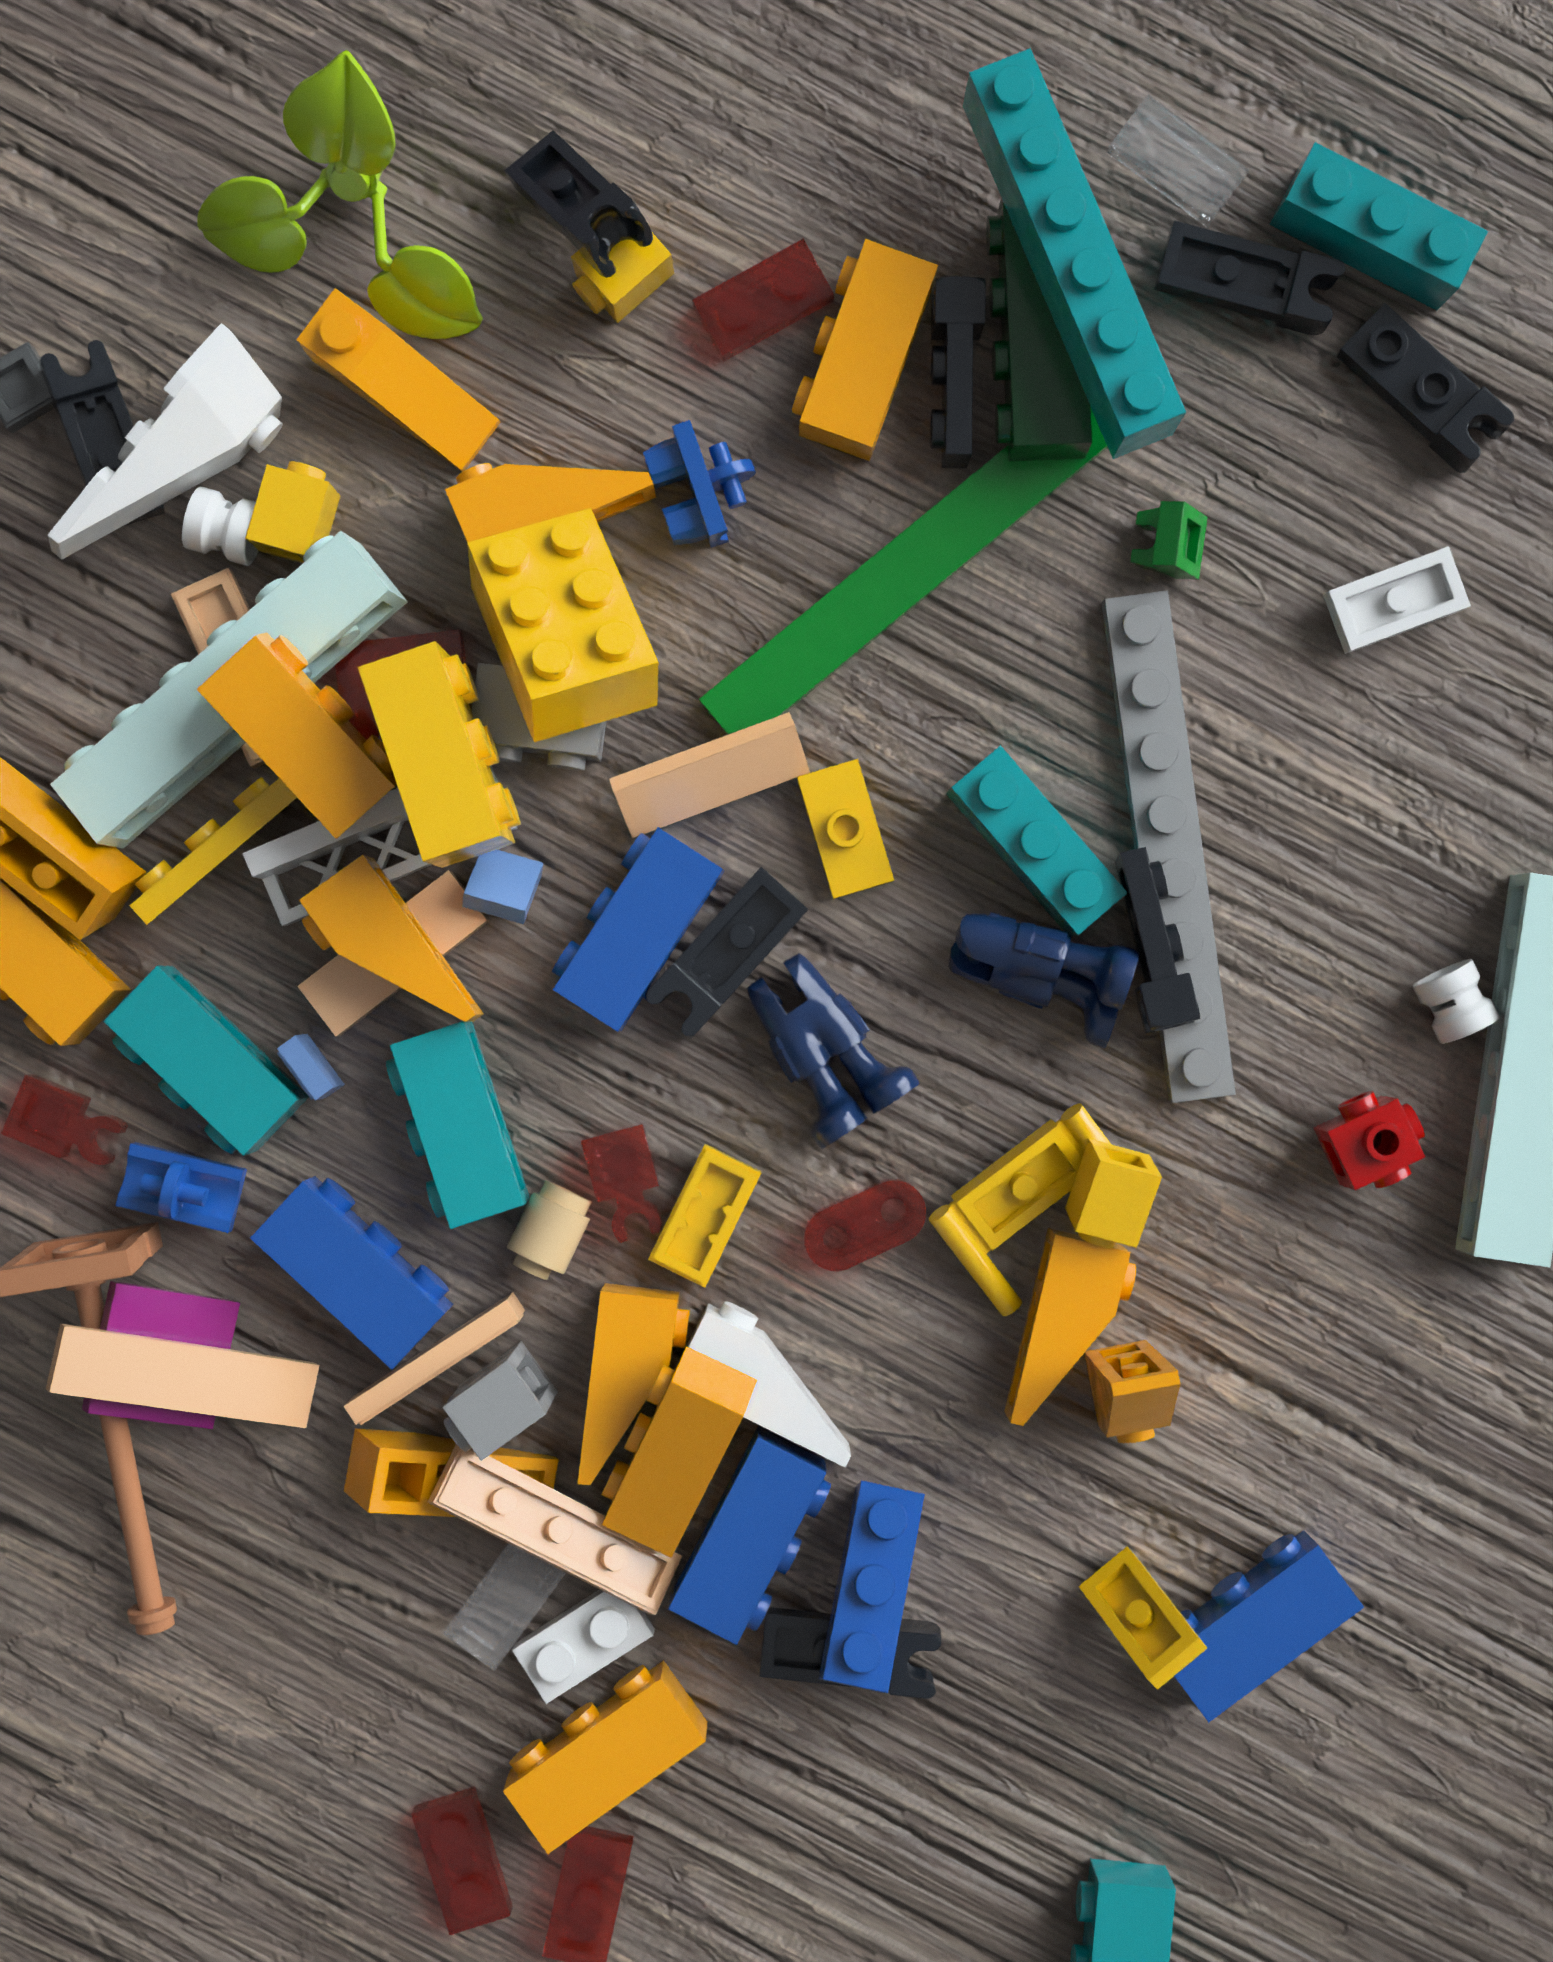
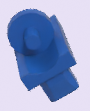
M688 420L673 425V438L664 440L643 452L644 460L655 489L687 479L694 497L693 499L662 509L673 545L695 543L708 539L711 548L729 542L726 534L728 530L715 491L723 490L729 509L745 505L747 501L741 483L749 480L756 474L751 459L733 461L727 442H721L709 447L715 468L707 471L691 421Z
M130 1143L126 1172L115 1206L229 1233L233 1231L247 1169L142 1143Z

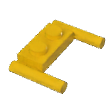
M1081 1103L1068 1108L1056 1123L1050 1119L953 1193L951 1198L954 1201L939 1207L929 1217V1222L1002 1316L1014 1313L1021 1306L1022 1300L988 1257L987 1253L996 1249L1071 1191L1089 1138L1111 1144Z

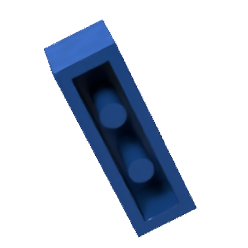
M657 827L651 838L643 833L637 837L621 863L623 867L630 870L616 892L609 887L602 891L586 919L595 924L582 945L572 940L552 969V973L560 977L553 988L555 992L617 1032L623 1030L724 873L721 867Z
M316 1176L304 1180L250 1239L393 1370L454 1305L444 1296L449 1289L442 1279L428 1267L421 1264L415 1269L398 1253L402 1248L401 1243L387 1228L376 1221L369 1226L353 1212L351 1208L355 1204L354 1199L338 1183L330 1178H326L322 1183Z
M758 1425L671 1591L668 1610L735 1645L738 1644L746 1627L755 1632L763 1621L772 1600V1596L765 1593V1590L775 1571L785 1575L799 1551L802 1540L794 1535L803 1517L807 1514L815 1518L830 1491L831 1483L824 1480L827 1473L825 1460Z
M862 1480L855 1487L819 1680L879 1693H888L925 1494Z
M1304 1530L1297 1536L1287 1534L1275 1540L1263 1552L1262 1557L1264 1560L1244 1575L1242 1572H1235L1221 1580L1211 1592L1213 1598L1193 1613L1191 1610L1180 1612L1207 1646V1649L1174 1677L1208 1723L1364 1608L1320 1546Z

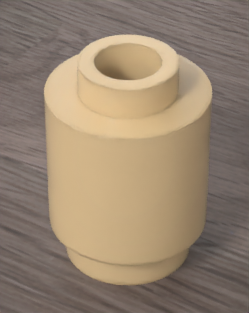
M545 1180L540 1193H532L507 1245L508 1249L517 1253L513 1265L544 1280H548L552 1270L564 1274L590 1221V1218L585 1215L591 1201Z

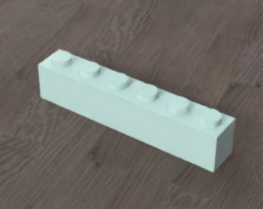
M342 531L338 532L335 536H326L315 542L304 554V563L286 579L279 578L267 584L257 594L254 607L238 621H228L214 630L207 639L208 647L191 662L180 663L166 672L159 681L161 688L143 704H134L119 713L111 724L113 730L96 745L85 746L67 759L64 764L66 771L50 785L96 844L125 848L246 743L197 691V688L255 635L267 632L274 640L279 635L287 638L307 660L308 665L302 671L315 683L408 602L359 542Z
M1523 873L1510 875L1492 994V1001L1500 1018L1487 1028L1455 1249L1475 1257L1550 1268L1553 1253V876Z

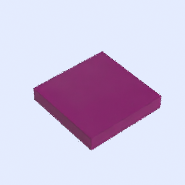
M110 1281L100 1330L230 1349L240 1302ZM85 1397L82 1405V1410L89 1414L213 1429L216 1417L214 1415Z

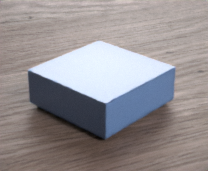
M494 850L479 855L463 893L462 907L524 924L542 877L543 863L501 850Z
M308 1034L295 1035L277 1048L279 1051L277 1054L311 1100L314 1099L316 1101L327 1098L345 1085Z

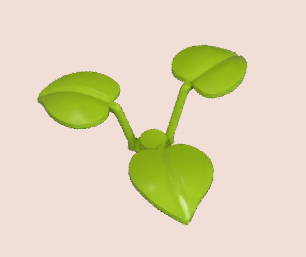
M345 50L338 54L324 68L300 82L290 93L283 109V124L287 135L295 147L310 160L328 164L327 168L322 169L314 185L298 203L287 208V203L281 189L272 181L255 176H242L230 179L216 187L203 201L197 216L198 228L210 243L238 263L260 272H281L290 269L298 263L307 245L305 232L295 219L304 216L327 188L331 187L338 197L350 202L360 201L369 197L372 199L375 259L378 266L384 270L370 280L367 288L368 297L375 310L393 327L409 335L421 338L447 339L469 333L480 326L483 317L478 310L473 287L467 275L451 257L436 248L420 245L400 249L395 254L393 260L387 252L384 198L387 193V187L379 180L383 170L390 164L394 155L396 145L395 132L387 109L374 84L352 54Z

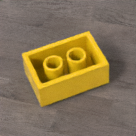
M591 508L467 542L471 589L534 742L657 706L659 662Z
M436 641L359 666L358 670L422 861L443 868L515 844L511 828L521 825L519 815L508 787L503 788L501 782L495 783L490 766L500 763L488 726H482L479 718H473L469 704L479 701V697L467 664H462L457 654L450 656Z

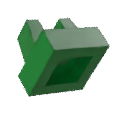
M1161 501L1159 508L1138 511L1136 525L1147 531H1156L1155 544L1149 549H1132L1130 562L1140 568L1167 574L1175 579L1199 580L1208 517L1184 501Z

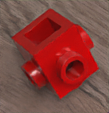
M1374 1091L1361 1093L1342 1102L1337 1106L1341 1115L1313 1127L1339 1184L1353 1190L1360 1189L1372 1182L1375 1188H1383L1395 1184L1411 1175L1412 1172L1408 1165L1426 1157L1418 1141L1425 1137L1424 1129L1413 1108L1408 1103L1401 1105L1398 1098L1383 1095L1376 1098Z

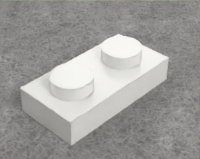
M1449 546L1329 590L1323 594L1345 654L1463 611L1471 606Z
M599 1589L516 1642L512 1651L547 1704L654 1636L655 1628L645 1612Z

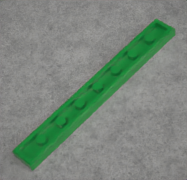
M1092 409V444L1085 458L1009 461L1008 446H1006L699 698V702L726 735L785 714L1105 451L1108 447Z

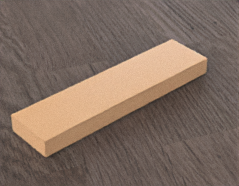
M60 1323L46 1390L50 1393L306 1428L320 1365L310 1361Z
M457 1444L427 1502L651 1615L657 1614L682 1558V1555L676 1552L670 1558L603 1526L602 1523L605 1518L603 1514L490 1456L481 1461L472 1448L464 1452Z

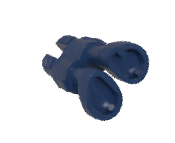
M990 912L989 915L967 914L962 918L956 931V941L951 947L948 967L957 975L997 989L999 993L1008 998H1015L1036 1008L1048 1007L1052 994L1073 1002L1084 1013V1034L1086 1040L1094 1046L1105 1049L1114 1028L1118 1012L1122 1009L1130 989L1140 952L1120 945L1099 947L1070 942L1072 936L1068 935L1066 931L1037 926L1034 923H1017L1015 919Z
M798 953L785 960L783 964L791 974L794 986L798 992H803L807 998L806 1002L786 1014L781 1006L783 1002L777 994L770 990L762 976L746 989L750 1001L771 1039L768 1042L772 1054L777 1059L788 1080L791 1083L794 1081L800 1083L806 1079L814 1094L819 1116L812 1126L811 1133L812 1138L822 1150L868 1118L857 1102L847 1093L828 1063L831 1057H838L853 1077L863 1099L873 1114L898 1100L918 1086L920 1082L910 1068L904 1066L889 1068L872 1056L861 1043V1041L867 1038L866 1033L870 1029L854 1009L852 1003L841 993L837 995L812 963L802 954Z

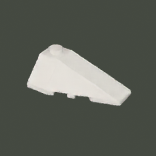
M222 323L164 387V390L169 395L162 405V414L156 421L151 418L145 422L138 421L126 435L125 439L127 441L118 454V459L122 464L116 472L108 466L97 472L50 531L48 539L51 551L60 559L68 557L238 463L251 448L258 453L262 452L277 436L283 426V423L278 420L282 396L235 335Z

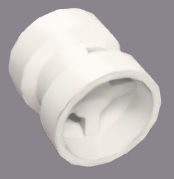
M201 486L196 488L189 500L183 520V547L203 554L211 550L220 551L222 549L226 559L249 566L258 553V549L245 539L256 502L243 498L232 505L230 501L224 499L219 491Z
M1472 959L1463 960L1440 969L1420 979L1412 986L1420 1003L1430 1007L1435 1017L1432 1028L1441 1044L1471 1035L1493 1024L1500 1018L1492 999L1484 997L1477 985L1480 974Z

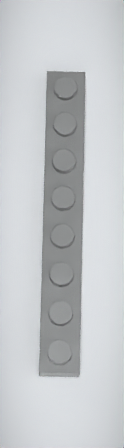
M1168 590L1107 598L1101 604L1134 849L1146 847L1149 862L1160 861L1168 889V898L1159 900L1165 925L1176 924L1184 954V960L1175 963L1177 975L1190 973L1200 1011V1019L1195 1020L1194 1023L1159 1031L1168 1101L1177 1103L1236 1095Z

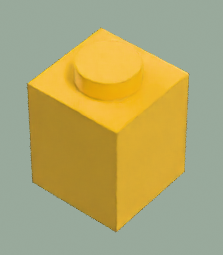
M654 234L652 243L646 247L639 246L633 240H623L615 244L609 253V259L614 263L616 272L608 278L601 276L583 258L579 250L571 256L575 274L578 278L572 285L578 295L594 313L598 314L605 308L617 323L674 274L672 254Z
M289 461L286 470L267 464L245 539L261 552L304 563L303 556L315 542L330 535L340 494L330 482L325 481L326 473L316 467Z
M1089 1138L1065 1206L1075 1232H1078V1235L1083 1240L1104 1248H1113L1116 1243L1137 1248L1162 1179L1149 1154Z

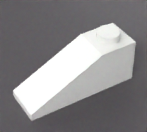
M724 1301L721 1309L707 1304L687 1347L757 1379L743 1417L846 1467L851 1457L849 1443L767 1334L755 1327L758 1318L749 1311L730 1302Z

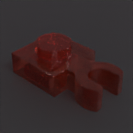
M27 1074L24 1076L1 1134L58 1158L67 1157L72 1144H75L80 1154L87 1161L97 1165H106L113 1163L115 1155L99 1148L96 1142L98 1132L105 1128L113 1133H124L127 1130L128 1124L114 1115H102L93 1118L86 1116L85 1113L91 1097L35 1074Z
M644 1123L582 1139L581 1144L597 1203L613 1198L616 1200L618 1209L612 1219V1230L616 1239L620 1243L629 1239L625 1220L629 1214L636 1212L646 1216L652 1234L659 1233L662 1224L660 1212L652 1202L645 1199L643 1190L660 1185Z

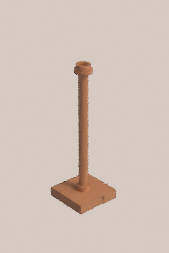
M154 1222L34 1242L0 1267V1297L66 1287V1290L74 1291L81 1327L100 1329L104 1311V1301L100 1285L109 1279L132 1276L149 1257H152L163 1247L159 1224ZM99 1415L137 1604L130 1607L127 1611L129 1623L135 1625L136 1633L139 1635L160 1633L175 1624L173 1614L177 1611L175 1598L163 1597L128 1420L127 1418Z

